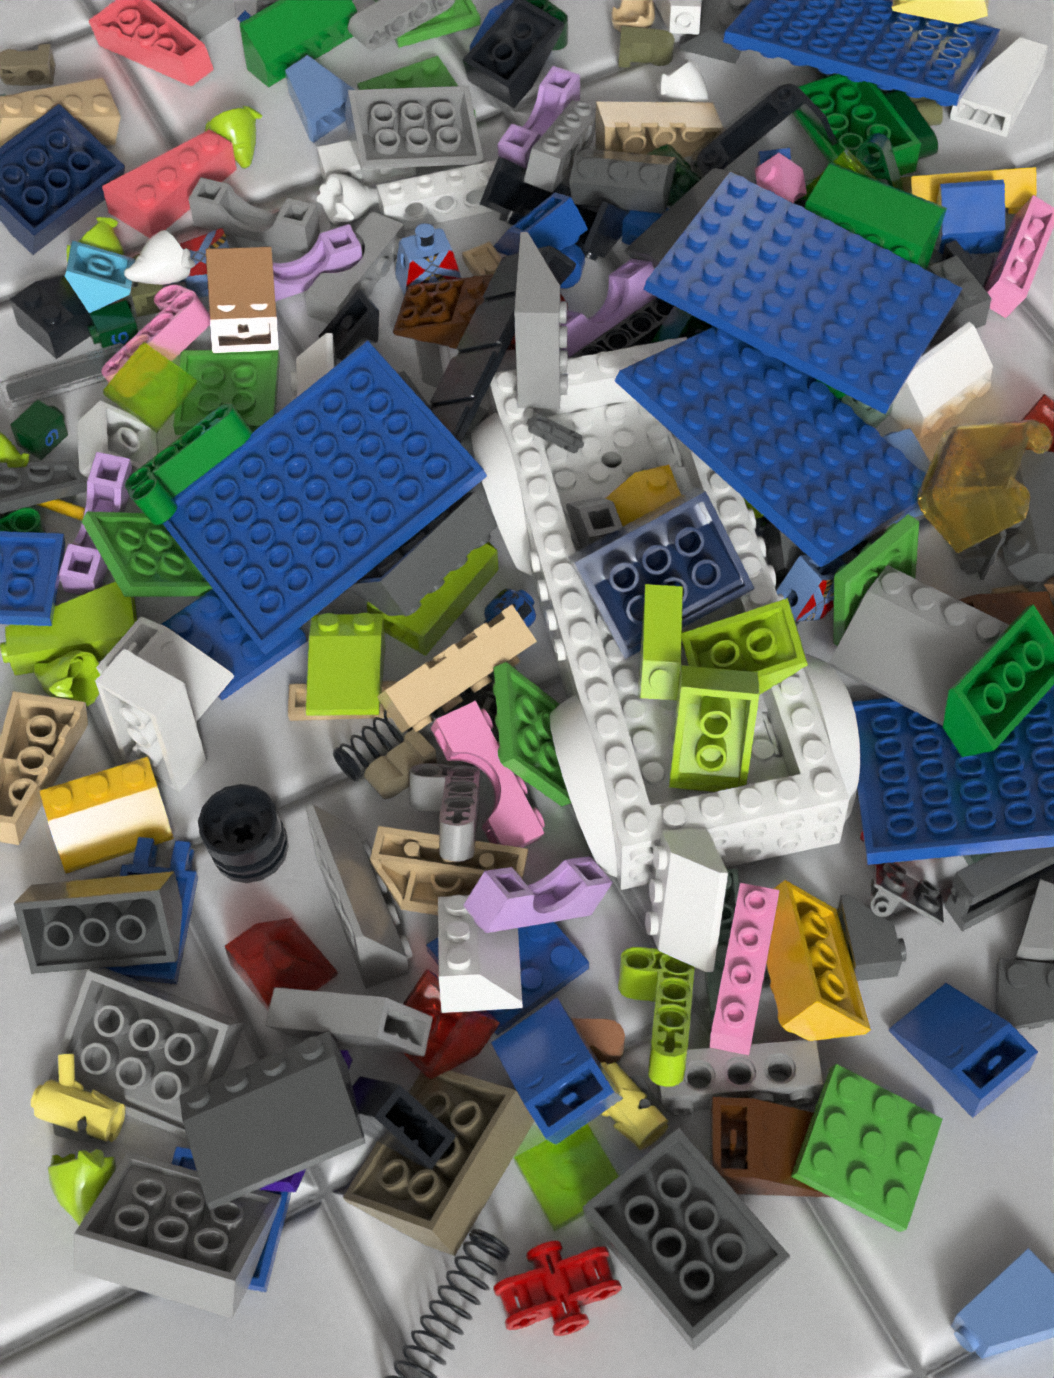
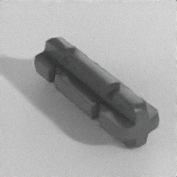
M538 413L533 414L532 418L526 422L528 431L531 434L571 453H577L579 448L584 446L581 434Z

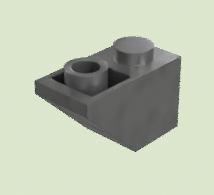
M603 497L566 504V509L581 549L623 527L614 502Z

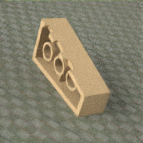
M103 78L0 96V147L58 104L103 145H115L121 116Z
M596 101L595 148L598 150L647 154L663 145H671L682 157H689L723 128L713 103Z
M510 605L490 622H485L461 639L460 642L451 645L435 656L430 662H426L377 697L401 733L411 727L415 732H418L434 721L430 715L440 707L446 713L463 701L459 694L468 688H471L475 693L490 683L492 680L489 674L494 671L495 666L507 662L514 667L521 662L517 655L533 645L537 640L514 606Z
M13 691L0 735L1 843L19 845L43 804L39 791L53 787L88 726L86 702Z

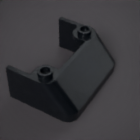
M784 84L771 88L695 150L691 156L690 163L695 174L700 179L713 168L724 170L730 163L796 110L832 146L837 143V140L826 115L798 86Z
M499 156L479 204L501 213L500 220L514 225L554 193L571 198L572 196L570 187L559 184L552 193L524 182L527 169ZM605 201L602 202L600 207L575 204L588 228L579 236L580 238L575 244L581 248L586 258L596 261L598 256L605 258L621 238L623 219L627 216L628 212Z

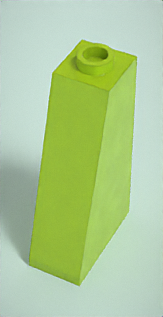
M487 542L480 548L473 549L467 555L468 561L459 569L450 571L443 578L445 583L435 592L426 594L420 600L422 603L420 608L409 616H388L369 602L366 603L367 613L383 614L384 631L386 634L426 656L498 572V550L490 542Z
M115 581L55 606L52 626L9 625L5 627L6 642L0 643L3 662L10 663L14 675L17 676L34 673L33 668L35 664L52 662L74 650L90 652L96 657L97 661H102L138 620L135 597H124Z

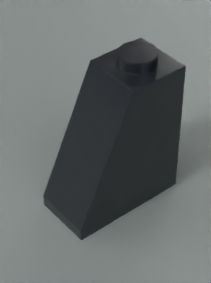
M359 1076L352 1087L363 1134L432 1170L456 1136L400 1084Z

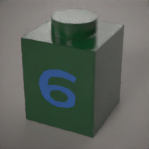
M126 300L89 313L93 324L87 326L91 340L94 345L100 344L104 355L119 351L138 333L136 321Z
M38 399L10 424L17 446L41 461L68 436L63 413L53 405L48 406Z

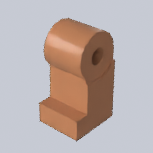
M571 1018L600 1063L606 1062L611 1064L620 1060L625 1048V1033L619 1023L609 1019Z

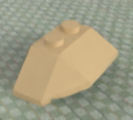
M378 826L370 862L401 910L438 915V897L470 895L484 871L512 867L523 880L528 849L476 841L475 852L472 858L464 861H449L443 859L439 854V835Z

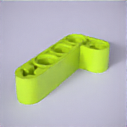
M630 947L625 949L620 956L618 990L623 996L630 999L655 1002L648 1075L652 1082L657 1085L673 1087L679 1085L685 1076L695 967L655 948Z

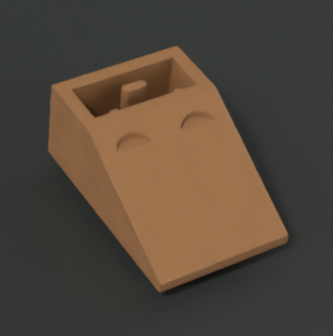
M271 246L206 249L212 353L278 350Z

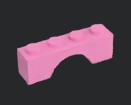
M776 154L755 168L758 186L772 191L792 203L807 194L803 168L782 154Z
M474 701L437 718L431 730L447 761L471 763L481 769L491 781L495 802L490 817L482 826L489 842L524 848L538 841L544 835L542 829L545 827L544 820L536 807L531 808L525 796L527 788L523 779L518 775H514L511 770L501 764L498 757V747H500V744L496 741L491 731L493 724L485 709L480 710L477 702Z

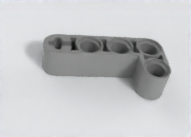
M379 0L356 13L350 19L348 30L367 49L375 50L445 12L454 4L455 0Z
M426 763L412 766L409 770L410 806L420 811H440V856L449 861H464L472 858L475 852L480 808L479 768L465 764Z

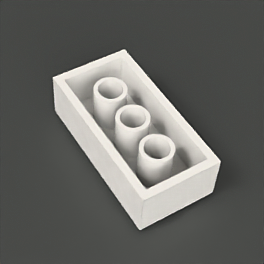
M123 649L95 680L122 759L132 762L148 757L154 777L180 792L206 761L202 741L197 730V723L191 709L192 705L185 688L186 684L176 673L172 671L166 673L157 668L145 655L138 654L136 656L130 651Z

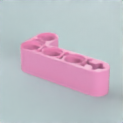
M173 284L162 288L154 297V303L161 312L105 363L101 373L120 399H129L138 394L210 325V314L194 291Z

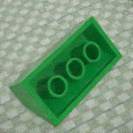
M278 0L239 23L247 70L269 88L286 77L285 70L308 55L315 60L352 38L353 35L349 33L348 24L350 19L357 13L353 1Z
M832 162L828 164L805 205L806 210L830 220L854 234L860 235L867 241L887 249L893 254L921 266L923 269L928 267L947 210L946 207Z
M1034 604L1026 607L948 691L943 729L962 758L995 751L1054 685V635Z

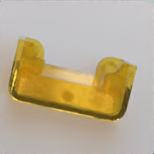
M1036 420L955 425L943 432L918 492L917 500L924 516L957 553L1025 520L1029 509L1030 493L1015 477L1025 450H1033L1038 454L1048 451L1053 440L1050 430L1044 423H1039Z

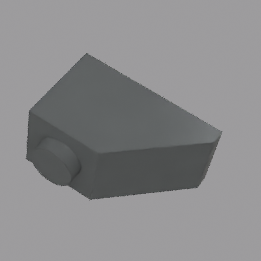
M841 895L837 912L857 981L898 977L901 963L906 961L907 955L903 938H897L895 925L887 919L875 915L870 908L850 895Z

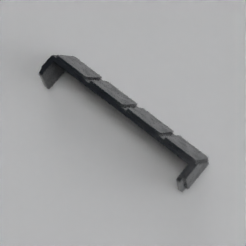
M552 246L538 248L557 282L561 285L574 271L576 263ZM519 253L505 256L501 259L483 295L485 299L483 304L477 307L457 346L459 351L457 356L450 360L430 400L432 404L430 410L460 444L515 335L514 311Z

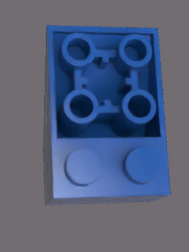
M554 193L509 228L496 242L494 248L497 252L507 256L519 253L520 232H528L537 248L552 246L561 251L563 248L575 244L579 240V236L588 228L572 198Z
M948 983L943 984L888 1030L972 1118L1029 1072L1038 1054V1051L1008 1021Z
M555 998L491 1042L525 1107L544 1137L555 1145L623 1099L558 998Z

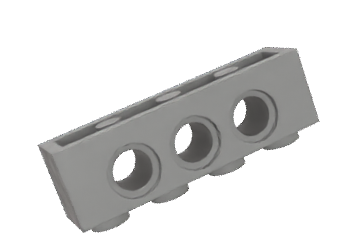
M572 100L532 147L524 182L552 193L572 169L575 155L583 149L589 148L593 142L596 130L595 108L584 101Z
M796 1040L751 1044L749 1055L715 1048L688 1050L683 1081L673 1087L657 1085L659 1102L665 1111L670 1112L673 1116L689 1115L694 1110H711L712 1097L754 1098L771 1103L790 1102L795 1106L808 1105L814 1102V1100L819 1099L823 1087L816 1040ZM780 1071L788 1079L782 1082L775 1081L769 1076V1073ZM732 1075H742L748 1080V1083L736 1085L729 1080V1077ZM694 1078H701L708 1083V1086L700 1089L695 1088L689 1084V1081Z

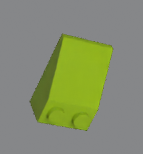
M788 598L681 633L689 666L758 672L760 694L808 665Z
M324 613L316 614L311 618L306 716L380 715L381 702L377 696L382 693L386 650L383 614Z
M681 665L669 788L717 792L747 785L760 695L758 672Z

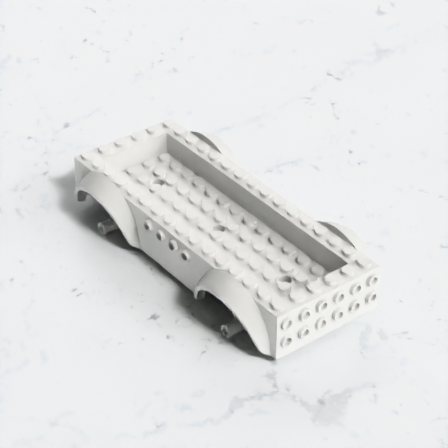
M687 337L668 339L641 346L636 345L630 348L600 352L577 358H568L567 372H561V374H568V394L561 395L560 409L518 408L517 369L497 372L488 388L489 417L471 431L475 459L487 474L482 483L505 545L516 568L533 577L567 698L550 713V728L561 773L578 822L597 865L603 872L618 879L620 890L647 885L651 879H655L656 869L654 867L653 851L655 846L660 845L661 830L708 829L725 867L838 844L841 840L844 822L850 817L860 773L859 733L850 695L833 667L825 661L805 653L808 663L806 667L759 695L747 785L717 792L669 788L677 700L638 697L640 652L627 659L623 658L568 556L581 550L566 509L567 503L596 497L606 498L635 472L669 464L681 495L695 487L707 492L755 588L682 628L681 633L784 599L782 594H777L776 575L773 566L766 564L764 540L762 536L757 537L755 533L756 520L753 509L750 508L751 504L614 381L619 370L686 340ZM538 413L581 434L584 446L579 448L577 453H571L531 434L528 431L526 422L532 418L533 414ZM681 639V665L689 666Z

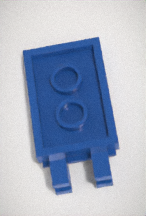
M138 837L133 864H122L119 876L175 872L182 903L179 956L176 962L107 967V969L138 981L177 985L198 882V875L195 870H192L194 850L191 849L190 842L175 841L170 868L156 867L155 862L158 848L154 845V839Z

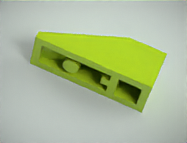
M645 584L638 697L677 700L681 666L682 586Z

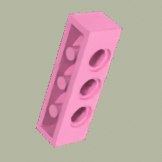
M1034 195L1013 217L984 288L992 298L990 309L1004 318H1007L1026 298L1054 227V207Z
M740 883L712 1025L710 1048L744 1055L750 1054L780 890Z

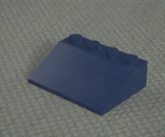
M58 104L0 147V221L9 233L34 255L103 202L105 196L102 186L124 175L125 165Z
M698 487L691 489L568 556L583 587L624 659L641 651L645 584L683 587L682 628L755 589L707 492Z

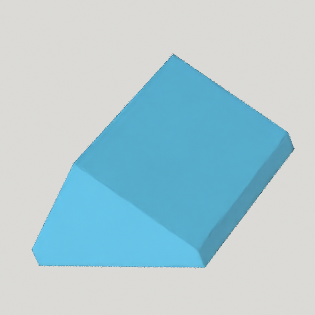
M72 240L65 277L87 311L91 313L130 294L132 281L125 277L124 271L135 263V259Z

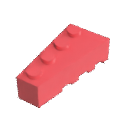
M115 0L89 19L99 46L192 87L214 70L205 44L150 0Z
M209 129L103 185L102 188L108 212L148 238H151L161 230H166L190 210L188 199L201 177L223 182L237 170L232 142Z

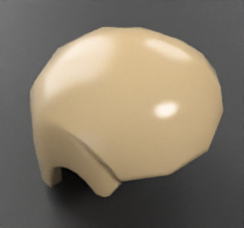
M621 0V5L618 9L616 7L612 8L613 27L620 33L621 26L649 28L655 19L653 0Z

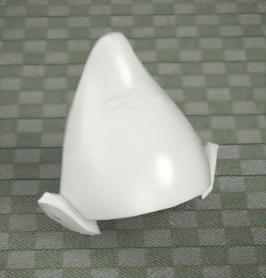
M686 58L685 64L670 75L663 73L660 77V82L656 85L658 97L662 102L709 103L707 86L700 73V67L697 62Z
M339 173L330 174L326 182L321 183L319 186L320 192L317 195V202L323 204L330 223L334 225L348 224L362 217L378 204L377 188L363 185L347 175Z
M161 230L148 239L140 255L136 258L135 263L125 269L124 275L127 279L135 282L156 285L169 284L186 279L189 276L190 269L195 266V262L190 259V251L187 248L183 250L169 232Z

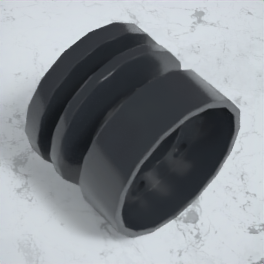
M245 784L227 786L211 795L202 806L198 818L199 835L222 875L232 881L242 883L261 881L275 873L285 861L289 848L287 832L275 804L266 792L256 786Z

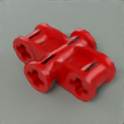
M557 1240L545 1242L530 1249L526 1253V1257L529 1263H533L535 1269L505 1278L493 1286L494 1294L500 1296L507 1316L504 1322L506 1329L518 1330L552 1317L554 1322L551 1328L554 1336H565L586 1327L590 1321L586 1314H582L580 1307L612 1297L622 1289L620 1281L614 1279L607 1258L610 1255L608 1248L605 1246L591 1248L566 1259H562L561 1252L563 1246ZM548 1263H549L550 1266H551V1269H552L553 1274H552L551 1271H550V1268H549ZM515 1297L518 1299L520 1308L517 1306ZM562 1302L564 1303L567 1314L565 1313Z

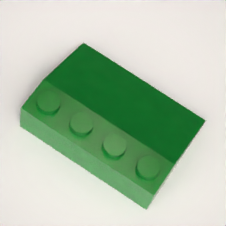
M837 74L799 86L802 92L826 115L837 143L832 146L798 110L792 114L829 163L832 162L860 173L856 159L857 150L869 135L880 133L885 135L891 143L900 176L916 171L921 142L876 84L866 81L854 82L849 80L847 76ZM868 146V152L872 156L880 157V152L876 147ZM881 176L876 177V179L886 180L884 177Z

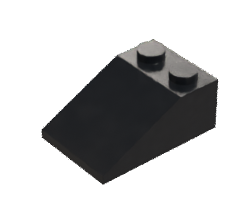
M514 0L462 60L468 81L510 107L515 108L536 82L565 27L564 22L526 0Z
M65 276L34 282L9 299L17 325L55 359H58L90 337L87 326L93 325L90 314ZM121 298V299H119V300H117V301H115V302H113V303H110V304H108V305H111V304H114V303H117V302H120V301H123V300H126V299H125V298ZM127 301L129 308L131 309V303Z

